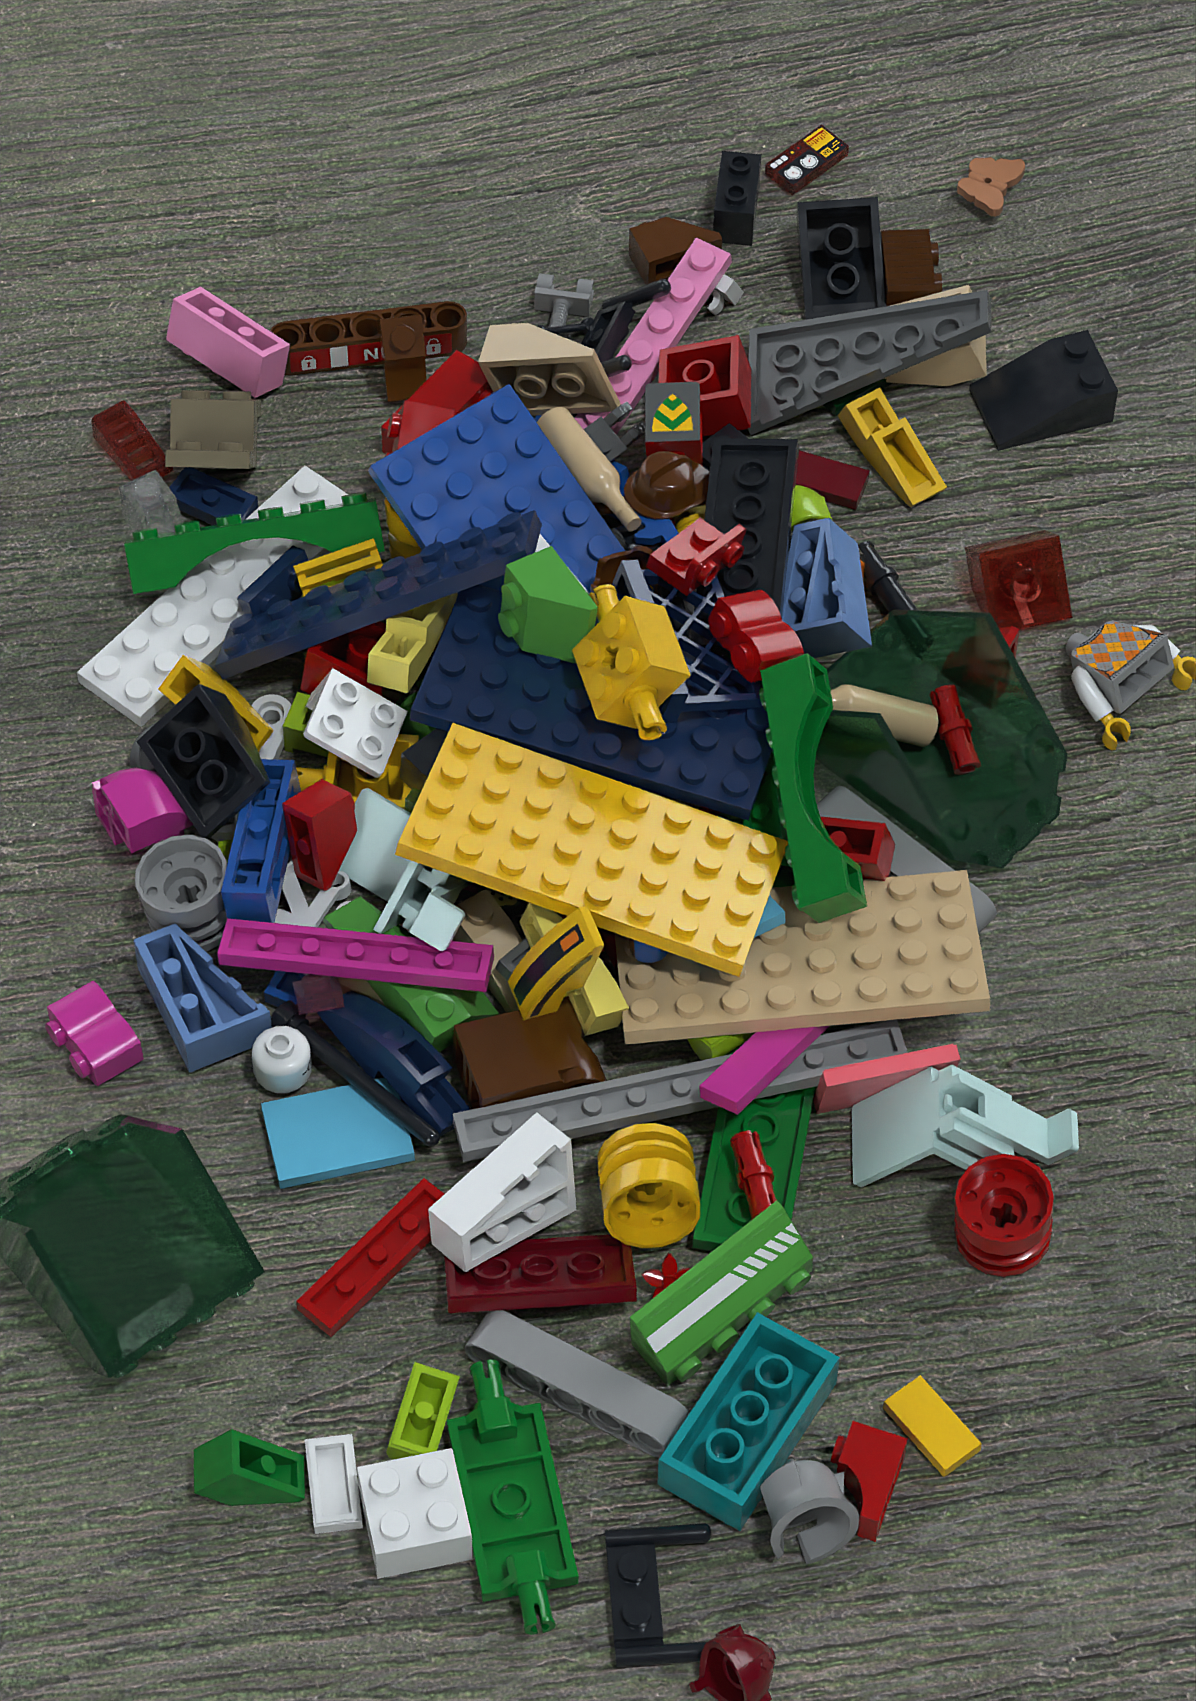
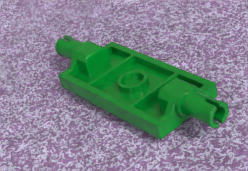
M487 1360L488 1378H486L482 1361L471 1365L469 1369L477 1398L474 1410L466 1416L447 1419L446 1421L450 1446L453 1449L471 1529L472 1552L482 1601L486 1602L518 1596L525 1633L529 1635L538 1634L536 1615L539 1616L542 1633H546L556 1626L547 1590L576 1585L579 1582V1576L541 1403L524 1406L512 1403L510 1398L505 1396L499 1362L497 1360Z

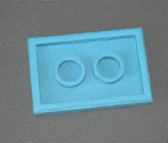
M385 1077L374 1079L401 1101L400 1096ZM352 1084L261 1103V1111L280 1189L415 1161V1153L409 1131Z

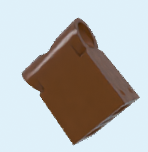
M569 996L563 998L558 1011L539 1017L523 1020L520 1010L454 1025L452 1061L471 1110L607 1081L598 1057L583 1039L584 1032Z

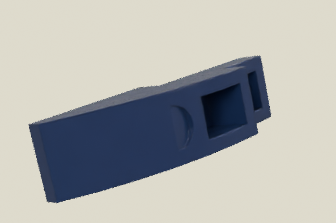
M350 990L317 1009V1014L361 1068L373 1079L383 1075L407 1106L439 1132L440 1137L455 1129L453 1113L471 1110L445 1078L452 1069L450 1064L418 1031L385 1006Z

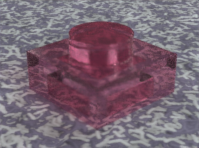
M308 974L301 981L292 982L299 1015L344 1007L338 977Z

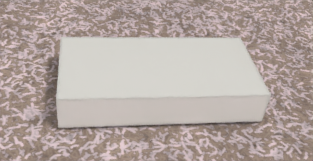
M352 1434L305 1439L315 1534L363 1528Z

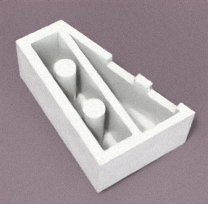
M536 1112L428 1209L432 1245L464 1272H467L576 1211L571 1139Z

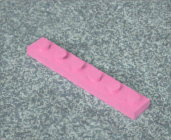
M695 238L668 278L671 284L670 293L654 299L616 357L621 355L630 357L632 366L630 370L611 376L608 379L620 404L628 402L633 409L624 420L617 422L611 427L616 435L644 395L645 386L652 383L658 374L660 349L676 347L731 265L732 258L730 253ZM610 412L578 413L575 420L585 429L601 416L604 419Z

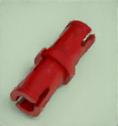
M944 685L938 687L935 691H931L929 696L938 713L940 727L937 732L939 738L945 741L954 773L962 775L973 772L975 768L981 766L970 734L973 730L971 721L965 718L956 686Z
M748 1130L734 1135L730 1139V1145L738 1165L737 1183L747 1197L751 1220H753L777 1199L772 1185L774 1173L764 1159L759 1134L756 1131L751 1133Z

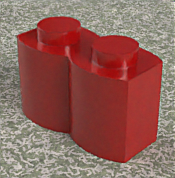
M763 590L717 599L708 618L710 631L719 643L730 651L733 666L749 682L762 680L760 670L804 654L797 634L787 623L782 621L776 604Z

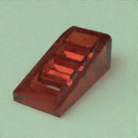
M125 400L120 401L92 418L94 439L138 490L174 471L173 467H165L166 455ZM130 434L132 435V436L129 437L128 439H126V440H124V441H122V442H120V443L118 442L119 440H121V439L127 437L128 435H130ZM140 447L143 448L140 451L128 457V454H130L131 452L139 449ZM148 459H153L152 463L139 470L136 468V466Z

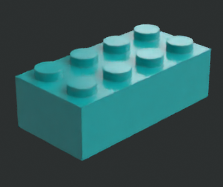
M757 1312L659 1458L657 1485L741 1531L763 1497L760 1490L761 1484L773 1472L784 1465L836 1385L840 1357Z

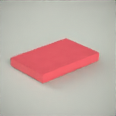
M948 1044L825 1069L822 1072L813 1102L816 1113L820 1114L853 1107L854 1104L931 1066L937 1070H941L951 1064L957 1067L961 1060L957 1044Z

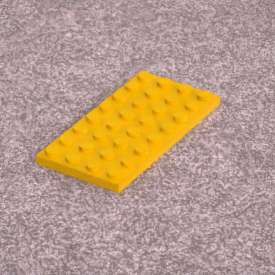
M452 723L398 841L395 855L566 916L579 907L588 905L597 927L740 977L782 863L788 841Z

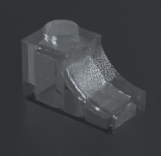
M157 470L151 471L119 487L123 518L133 532L157 528L158 535L175 532V524L184 523L175 495Z

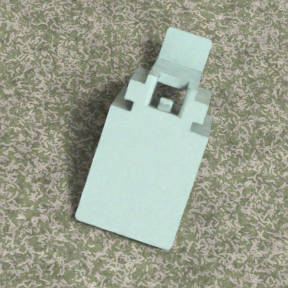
M369 788L361 790L355 801L354 810L357 832L339 870L347 873L349 879L388 902L373 930L382 934L404 922L402 926L408 929L411 934L439 951L446 950L465 917V912L456 907L454 903L461 890L470 886L472 882L395 855L398 841L411 813Z
M952 1064L941 1070L931 1066L854 1104L852 1107L853 1184L861 1188L931 1154H935L967 1170L970 1165L984 1157L998 1154L1015 1156L1014 1151L1022 1156L1029 1155L1050 1165L1077 1152L1079 1149L1078 1119L1075 1111L1066 1109L1046 1119L1012 1101V1095Z

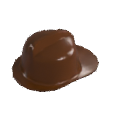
M669 451L656 452L649 455L641 463L639 469L627 479L624 487L625 500L641 516L651 519H670L707 501L710 472L686 455H679Z

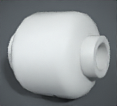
M275 1026L266 1029L257 1036L252 1046L253 1073L257 1082L266 1090L274 1093H290L298 1090L307 1082L312 1069L311 1049L306 1037L299 1030L289 1026Z

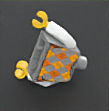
M1112 620L1104 623L1089 637L1078 632L1072 634L1067 641L1066 653L1070 656L1073 667L1071 680L1080 700L1095 722L1100 720L1104 725L1105 730L1102 742L1110 750H1116L1118 744L1117 739L1111 732L1120 733L1126 742H1128L1131 733L1129 722L1122 718H1114L1111 712L1115 711L1121 714L1173 668L1175 670L1172 674V682L1177 688L1188 690L1193 682L1192 679L1196 680V659L1189 656L1181 658L1178 655L1180 650L1168 639L1166 634L1161 633L1153 625H1129Z

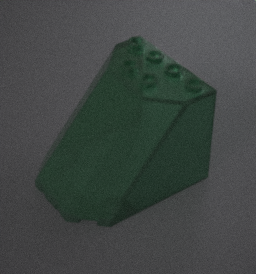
M892 610L870 630L872 647L847 651L827 669L830 690L840 685H854L933 706L929 696L931 691H935L936 688L944 685H955L965 718L971 721L973 730L970 734L981 766L975 768L973 772L957 775L953 771L945 741L940 740L938 732H936L934 739L929 745L919 747L896 741L881 713L832 710L819 741L816 760L949 860L1004 868L1018 851H1022L1041 833V829L1046 824H1050L1059 816L1062 797L1057 795L1059 773L1066 771L1068 753L991 613Z
M120 1114L107 1119L95 1129L87 1132L83 1129L68 1135L47 1151H44L9 1176L0 1180V1257L95 1373L107 1378H120L127 1375L139 1365V1358L151 1350L160 1351L171 1345L178 1338L177 1332L190 1323L192 1325L200 1324L212 1317L217 1311L215 1306L228 1297L237 1298L244 1295L255 1286L253 1280L265 1273L182 1128Z

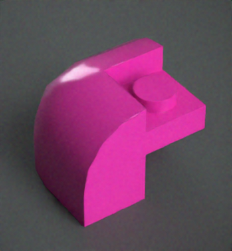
M133 767L114 772L92 782L94 806L98 819L114 845L125 842L131 854L172 836L185 835L184 829L193 826L169 788L155 771Z

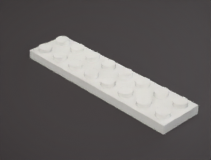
M304 466L245 520L259 518L258 510L282 506L284 513L300 511V503L324 499L325 506L342 504L341 496L348 494L307 466ZM265 538L230 545L208 556L191 569L176 587L169 588L77 672L78 682L142 727L170 701L158 688L182 655L207 665L215 660L219 655L228 628H230V623L237 617L244 615L237 597L291 546L294 545L304 549L308 560L329 554L330 551L301 540Z

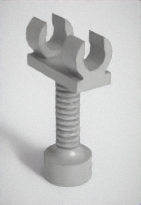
M539 273L534 294V310L552 312L549 327L566 325L568 314L589 317L594 290H592L594 280L579 278L576 292L554 289L553 280L555 275Z

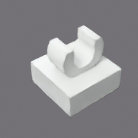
M724 274L710 294L713 295V300L709 304L708 310L714 315L720 313L724 307V299L736 305L744 293L743 290L732 278Z

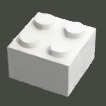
M452 1448L357 1467L359 1493L377 1579L473 1560L472 1534Z

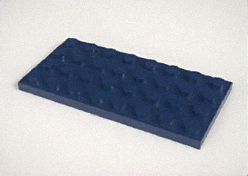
M479 584L460 591L412 705L411 721L448 732L452 723L616 781L749 821L773 753L766 738V728L769 727V721L763 705L758 708L681 712L677 722H666L667 731L665 733L661 732V737L654 740H643L638 734V728L635 729L596 719L577 664L522 651L513 637H507L504 634L498 621V614L501 612L502 603L501 591ZM681 649L686 663L691 666L697 658ZM715 654L730 664L732 663L731 658ZM704 662L697 669L717 682L723 675ZM731 678L724 684V686L737 694L747 693L743 685ZM688 680L686 683L690 696L709 694V691L691 680ZM762 680L758 681L760 687L763 688Z

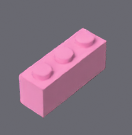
M202 287L173 299L166 336L167 341L181 349L186 355L193 357L210 368L215 374L227 379L242 391H251V396L254 398L282 386L290 348L289 343Z

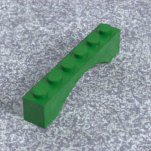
M366 492L341 496L342 504L325 506L324 499L300 503V511L284 513L283 507L280 506L258 510L259 518L242 520L241 514H231L217 517V525L200 527L199 521H190L175 524V532L158 535L157 528L132 532L133 539L126 540L124 543L133 594L176 587L191 569L208 556L230 545L253 539L285 538L301 540L325 548L330 552H335L374 538L378 551L384 552L385 548L376 498L367 499Z
M806 653L760 670L763 688L760 689L759 695L769 721V727L766 728V738L769 746L774 751L776 766L772 768V775L777 788L780 790L782 805L779 806L778 812L781 823L787 831L789 843L785 847V855L794 874L795 885L792 886V897L800 911L821 923L867 907L861 866L845 855L831 839L821 820L815 799L814 767L816 751L824 726L833 710V702L827 669Z

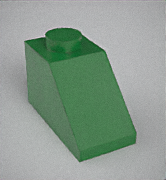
M233 1429L193 1449L195 1494L229 1506L295 1503L305 1499L304 1455Z

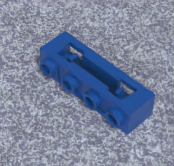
M261 759L271 783L239 811L221 895L228 919L275 923L290 854V844L282 803L301 792L295 760Z

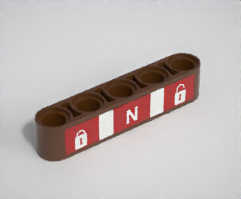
M445 301L283 321L274 325L270 332L290 344L284 375L291 376L382 364L377 320L421 315L426 351L425 359L451 356L456 350L462 352L467 346V313L460 304Z

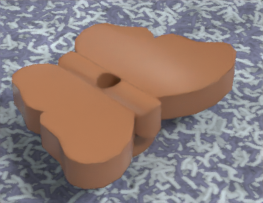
M992 157L974 158L969 164L968 178H962L958 181L957 193L967 201L974 202L976 207L984 210L990 216H999L1003 211V197L1007 193V188L1021 181L1025 172V162L1022 159L1008 160L1001 158L995 161Z

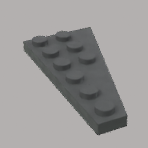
M988 290L749 329L748 361L751 366V428H748L750 435L991 333V298Z

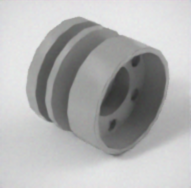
M194 835L172 836L156 843L142 856L135 871V887L152 932L172 924H177L204 951H209L220 945L227 921L221 895L227 861L218 846L206 838Z

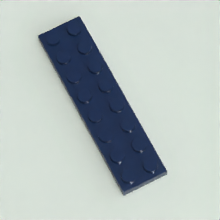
M535 510L522 515L518 512L503 517L496 525L483 530L480 527H475L467 530L458 539L445 544L442 542L432 543L414 556L406 559L403 556L392 558L383 564L381 568L368 573L365 571L355 572L337 585L329 588L327 585L318 586L309 591L305 597L291 602L288 599L278 601L269 607L266 612L257 614L255 617L250 613L241 615L230 623V628H228L215 667L221 678L226 679L505 575L507 564L535 553L542 523Z

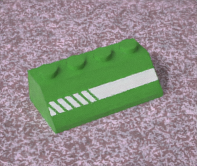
M776 1200L630 1316L632 1346L667 1387L676 1379L684 1382L692 1377L702 1366L700 1360L714 1349L717 1353L727 1349L738 1338L739 1334L737 1331L750 1320L752 1321L757 1312L767 1317L775 1308L773 1303L785 1292H788L790 1295L795 1294L811 1279L809 1273L812 1272L813 1256L783 1206Z

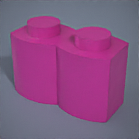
M95 981L89 982L47 1006L50 1020L45 1024L47 1032L57 1047L65 1045L72 1053L69 1055L70 1062L82 1079L88 1076L96 1086H99L144 1060L141 1042L122 1015L116 1011L110 999Z

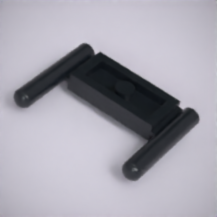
M660 279L603 301L602 310L597 312L581 344L595 350L608 378L626 372L632 366V361L627 355L613 357L619 343L629 333L628 326L636 312L632 307L669 294L671 284L668 280Z
M698 1523L605 1530L616 1667L700 1662L701 1652L708 1641L664 1644L655 1546L706 1543L712 1535L708 1524Z

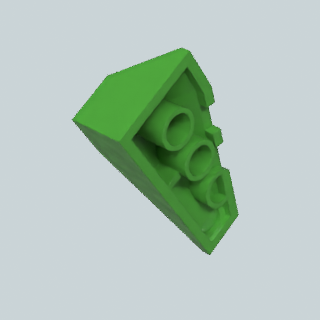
M360 896L323 918V922L328 929L379 934L373 929L382 912ZM399 924L382 933L415 937ZM367 980L386 1008L418 1031L438 1052L453 1045L454 1025L499 1015L486 995L480 991Z

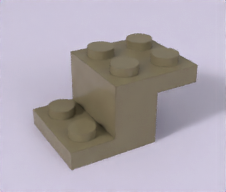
M181 390V398L171 399L170 449L166 450L165 467L238 469L257 467V418L261 416V400H251V391H223V399H210V390Z

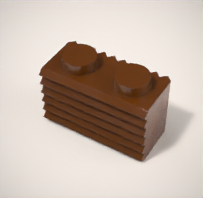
M929 229L881 230L886 307L942 292V274L934 273V267H938L939 263L938 243L930 241Z

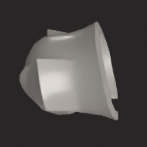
M788 1459L784 1466L773 1472L761 1484L760 1490L772 1525L770 1542L777 1559L784 1554L783 1531L806 1524L817 1519L815 1526L801 1531L797 1535L806 1565L832 1555L855 1536L859 1526V1513L857 1508L844 1495V1472L834 1474L827 1466L818 1461H795L794 1459Z

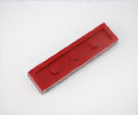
M423 1178L296 1300L297 1310L332 1337L431 1241L428 1209L444 1193L427 1179Z

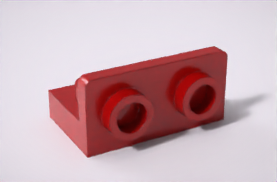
M699 518L651 553L646 567L687 596L700 585L704 587L709 585L717 573L725 566L731 568L737 563L744 551V546L741 543L747 529L738 524L724 535L714 526Z

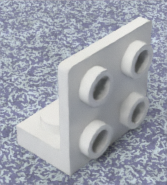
M332 668L308 699L305 707L313 712L303 735L306 739L371 776L379 778L384 772L408 711Z

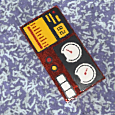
M820 125L765 164V174L791 195H794L847 157L849 146L823 125Z

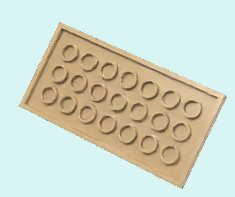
M967 870L886 877L885 881L863 879L867 907L818 923L796 907L792 897V886L772 888L770 896L785 911L786 923L753 939L740 977L670 952L660 961L654 963L640 962L630 952L629 938L614 933L620 991L629 1007L628 1010L622 1012L625 1044L990 1011V995Z

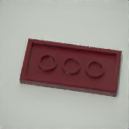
M611 1234L525 1239L467 1272H464L444 1255L448 1313L637 1301V1287L631 1246L625 1245L611 1236Z

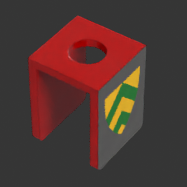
M698 382L649 383L645 386V446L647 457L656 452L669 451L679 455H686L692 461L703 466L702 413L700 412V384Z

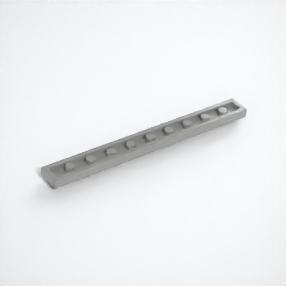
M897 1019L820 1035L754 1099L818 1086L822 1072L825 1069L908 1053ZM732 1054L453 1113V1124L463 1162L487 1157L536 1112L572 1139L719 1107L700 1098L699 1085Z

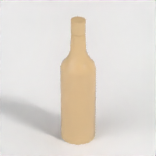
M556 407L544 413L536 423L590 501L607 505L628 531L636 530L641 525V519L620 492L621 481L616 468L566 408Z
M840 685L831 690L833 710L829 719L838 727L919 747H926L934 739L938 727V713L932 705L854 685Z

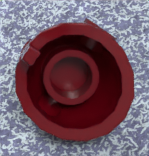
M741 1624L727 1627L718 1632L715 1638L705 1643L701 1652L699 1678L690 1682V1689L692 1692H700L705 1688L719 1701H771L772 1698L768 1689L773 1676L774 1659H776L775 1652L772 1647L769 1648L767 1644L758 1638L744 1634Z

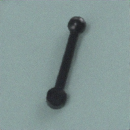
M588 317L579 324L546 328L544 325H537V327L557 335L580 331L586 335L594 319Z

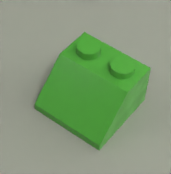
M552 546L507 564L504 585L501 587V612L498 614V621L504 634L507 637H513L522 651L577 664L572 649L595 627L598 606Z

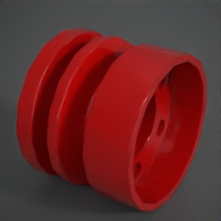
M998 1154L984 1157L970 1165L959 1179L955 1194L954 1234L957 1247L966 1261L983 1273L1001 1277L1023 1274L1039 1264L1049 1250L1052 1235L1054 1196L1050 1180L1039 1166L1020 1156Z

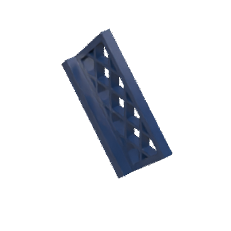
M622 560L612 583V586L616 588L619 601L624 596L665 606L668 616L683 624L679 632L674 630L680 648L697 658L691 666L687 664L691 676L659 706L665 723L677 722L681 712L762 707L759 695L761 689L759 682H749L732 663L730 664L711 652L716 644L725 650L727 649L712 635L709 625L698 619L703 611L710 615L717 599L725 597L717 576L706 586L708 591L706 597L701 596L695 591L686 596L650 569L641 570L638 560ZM648 584H658L671 593L664 599L650 591ZM676 596L697 607L692 615L672 604ZM689 629L710 640L705 648L684 636ZM702 662L723 674L718 682L697 670ZM731 678L743 685L747 693L737 694L724 686V684ZM688 680H691L709 691V694L690 696L686 683Z

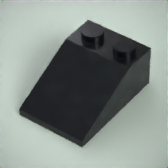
M878 197L797 202L796 219L805 320L886 307Z
M1088 330L1050 339L970 384L969 391L998 451L1113 422L1118 389Z
M201 684L195 686L136 741L201 837L208 840L271 783L248 726L225 694Z

